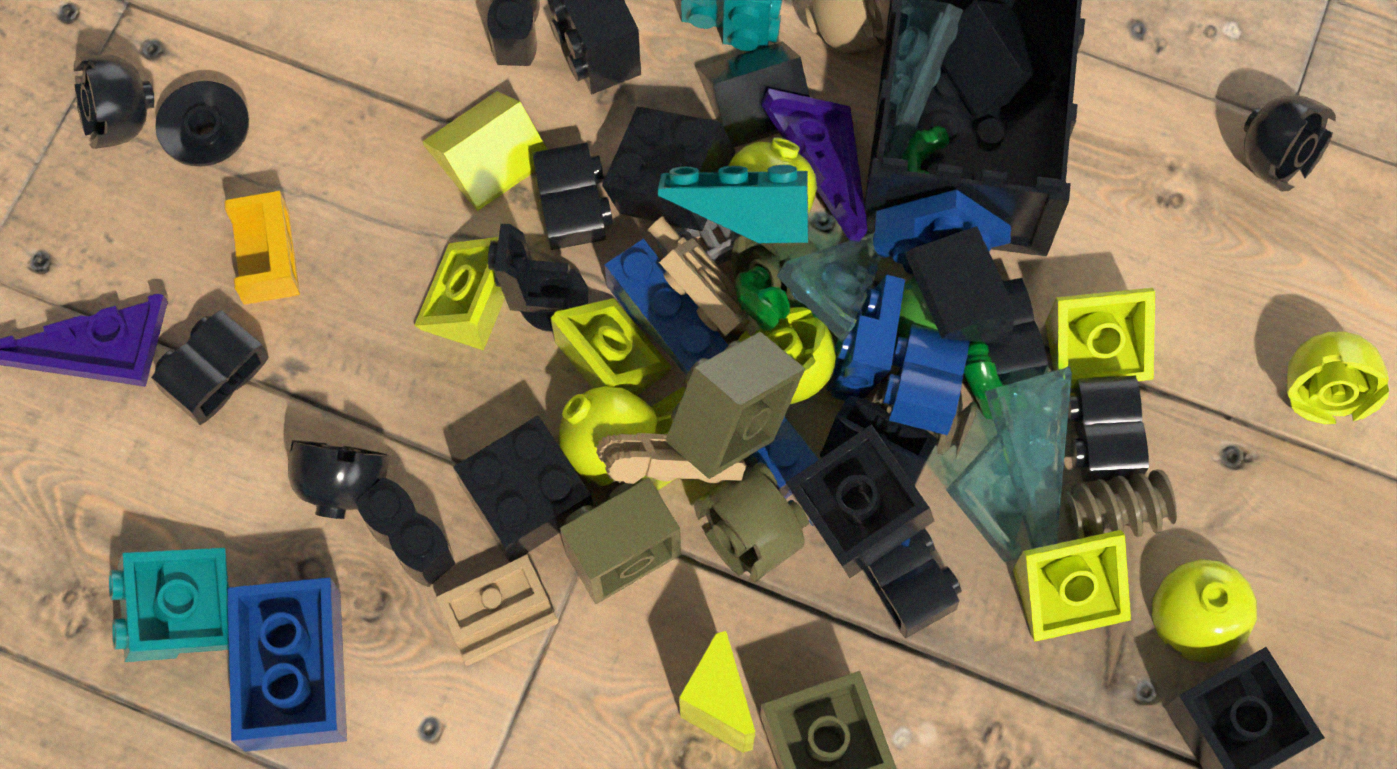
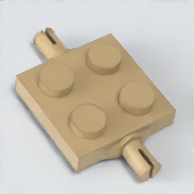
M663 216L648 229L667 250V255L659 262L666 270L663 274L664 278L676 292L681 295L687 293L699 306L696 310L698 316L713 331L720 329L725 336L733 329H736L737 332L740 330L742 334L747 330L750 336L760 329L758 323L745 310H742L739 302H737L733 281L693 238L690 240H686L684 237L681 238Z

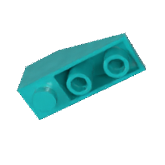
M791 165L772 166L768 168V172H748V169L743 166H726L720 168L718 172L699 173V170L694 167H676L671 169L669 173L661 174L658 196L757 243H808V171H797V168Z

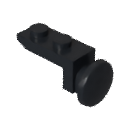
M500 224L498 241L491 240L488 252V268L495 272L496 287H501L510 310L520 311L526 321L535 328L545 332H553L551 317L555 312L588 304L589 294L587 285L582 276L569 267V263L532 260L523 232L511 224Z

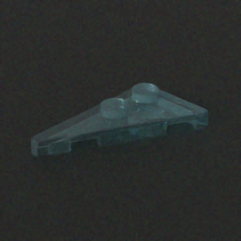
M929 0L902 1L901 12L907 14L908 19L906 30L898 37L890 98V102L897 104L895 125L887 126L883 157L902 159L909 140L915 132L931 89L940 78V67L949 45L956 38L958 22L963 12L962 9L949 3Z
M874 233L865 235L860 242L850 240L787 261L777 275L790 289L793 297L805 304L840 341L845 340L857 321L855 318L866 300V293L870 289L879 269L878 264L882 257L874 249Z
M1070 366L985 391L1032 549L1057 544L1072 377Z
M1057 378L1045 381L946 489L1003 562L1015 560L1021 550V546L1016 544L1022 517L1030 515L1034 501L1033 488L1039 482L1048 448L1047 445L1042 443L1048 420L1056 417L1060 403L1059 392L1062 384Z

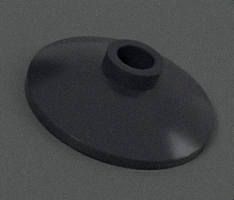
M213 81L193 82L175 90L162 103L156 117V135L164 151L174 160L189 166H210L226 160L241 147L249 130V113L243 99L232 88ZM213 127V130L209 133L199 135L203 128Z

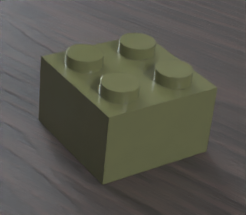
M762 332L742 342L738 340L732 342L723 352L710 359H700L691 367L686 375L687 387L682 400L672 411L671 419L673 423L666 442L708 479H711L774 441L805 368Z
M649 477L638 484L635 482L634 484L624 483L611 492L609 495L610 500L594 509L591 505L576 510L566 518V525L560 528L566 556L595 604L681 556L680 527Z
M861 671L763 703L761 706L760 717L779 769H897Z

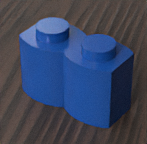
M914 324L911 325L907 338L898 336L892 365L900 367L898 375L890 374L883 403L892 405L889 421L948 435L957 411L970 341L942 339L938 330Z

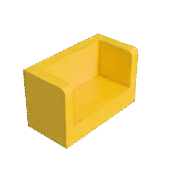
M275 191L225 200V211L233 225L239 277L234 278V287L243 304L300 295L290 215L281 192Z

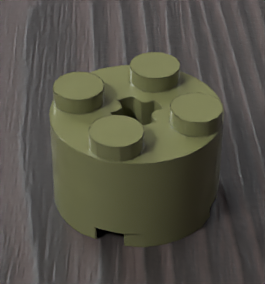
M758 462L753 467L746 466L742 481L724 480L697 499L694 504L698 520L706 515L712 527L705 532V535L714 550L738 576L748 571L750 573L748 582L750 583L757 582L802 549L805 542L802 529L809 524L803 509L793 500L786 501L776 488L777 481L773 473L761 462Z

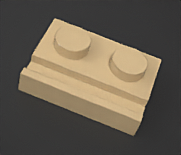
M528 555L435 597L466 666L558 624V619Z

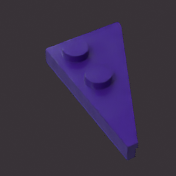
M768 88L762 99V107L783 139L799 146L798 154L809 162L816 175L818 193L847 238L860 242L868 228L851 107Z
M153 294L148 296V302L118 310L115 305L101 309L92 316L81 315L43 326L44 332L20 339H15L13 335L1 338L0 365L146 387L168 301L162 294Z

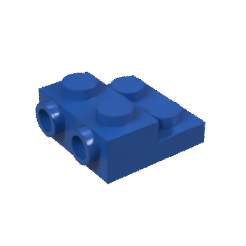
M953 190L876 211L873 246L880 257H893L895 262L903 265L908 274H913L905 256L911 249L978 226L988 251H990L993 247L1010 244L1011 225L960 191Z
M886 274L875 289L867 291L863 304L854 307L849 329L841 331L838 342L835 345V367L826 390L831 392L832 397L846 401L848 396L864 399L891 371L905 279Z

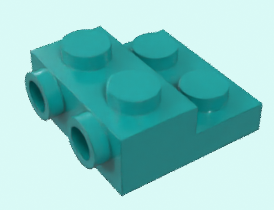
M681 0V21L691 23L693 26L703 29L712 27L723 28V44L732 45L734 48L742 51H753L768 46L769 41L777 43L781 23L780 11L782 0Z
M225 548L122 553L118 563V570L109 571V596L111 601L120 600L121 619H113L112 641L114 650L124 649V662L177 659L179 653L229 650L227 591L229 584Z

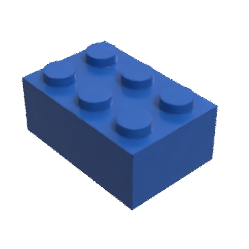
M329 577L227 588L231 741L244 752L347 741L341 592L333 580Z

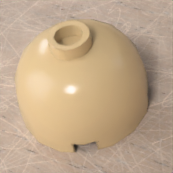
M812 0V5L805 8L811 32L813 34L820 32L825 42L839 52L849 54L866 52L884 45V39L875 37L874 29L876 31L883 30L877 0Z

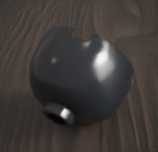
M114 55L76 57L74 72L83 71V83L74 84L78 113L84 134L91 135L94 131L96 137L89 145L91 148L97 149L129 142L140 133L145 125L147 109L154 108V93L151 83L149 81H141L136 68L126 59Z
M1281 96L1267 103L1262 109L1256 108L1249 115L1244 125V132H1246L1244 140L1245 159L1252 171L1264 182L1281 192L1293 189L1295 186L1289 184L1288 181L1299 170L1305 179L1326 151L1333 132L1326 129L1328 118L1336 122L1335 113L1331 108L1305 96Z
M292 440L288 458V478L296 495L301 500L316 506L315 515L345 519L346 510L358 509L356 500L380 479L386 478L389 455L344 445L339 447L322 442Z

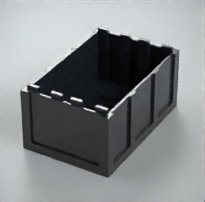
M890 0L864 202L868 228L866 233L874 234L876 211L958 190L1011 225L1010 244L993 247L991 250L1047 257L1070 198L1071 183H1066L1069 141L1077 118L1078 104L1073 103L1077 53L1084 36L1085 19L1081 18L1082 0H976L1009 5L1056 75L1055 81L977 120L929 49V44L975 0ZM936 125L944 127L949 136L950 143L946 148L936 150L935 154L930 155V159L924 161L921 165V170H925L930 174L907 171L908 160H903L902 155L907 148L910 138L917 129L920 131L926 129L927 131Z

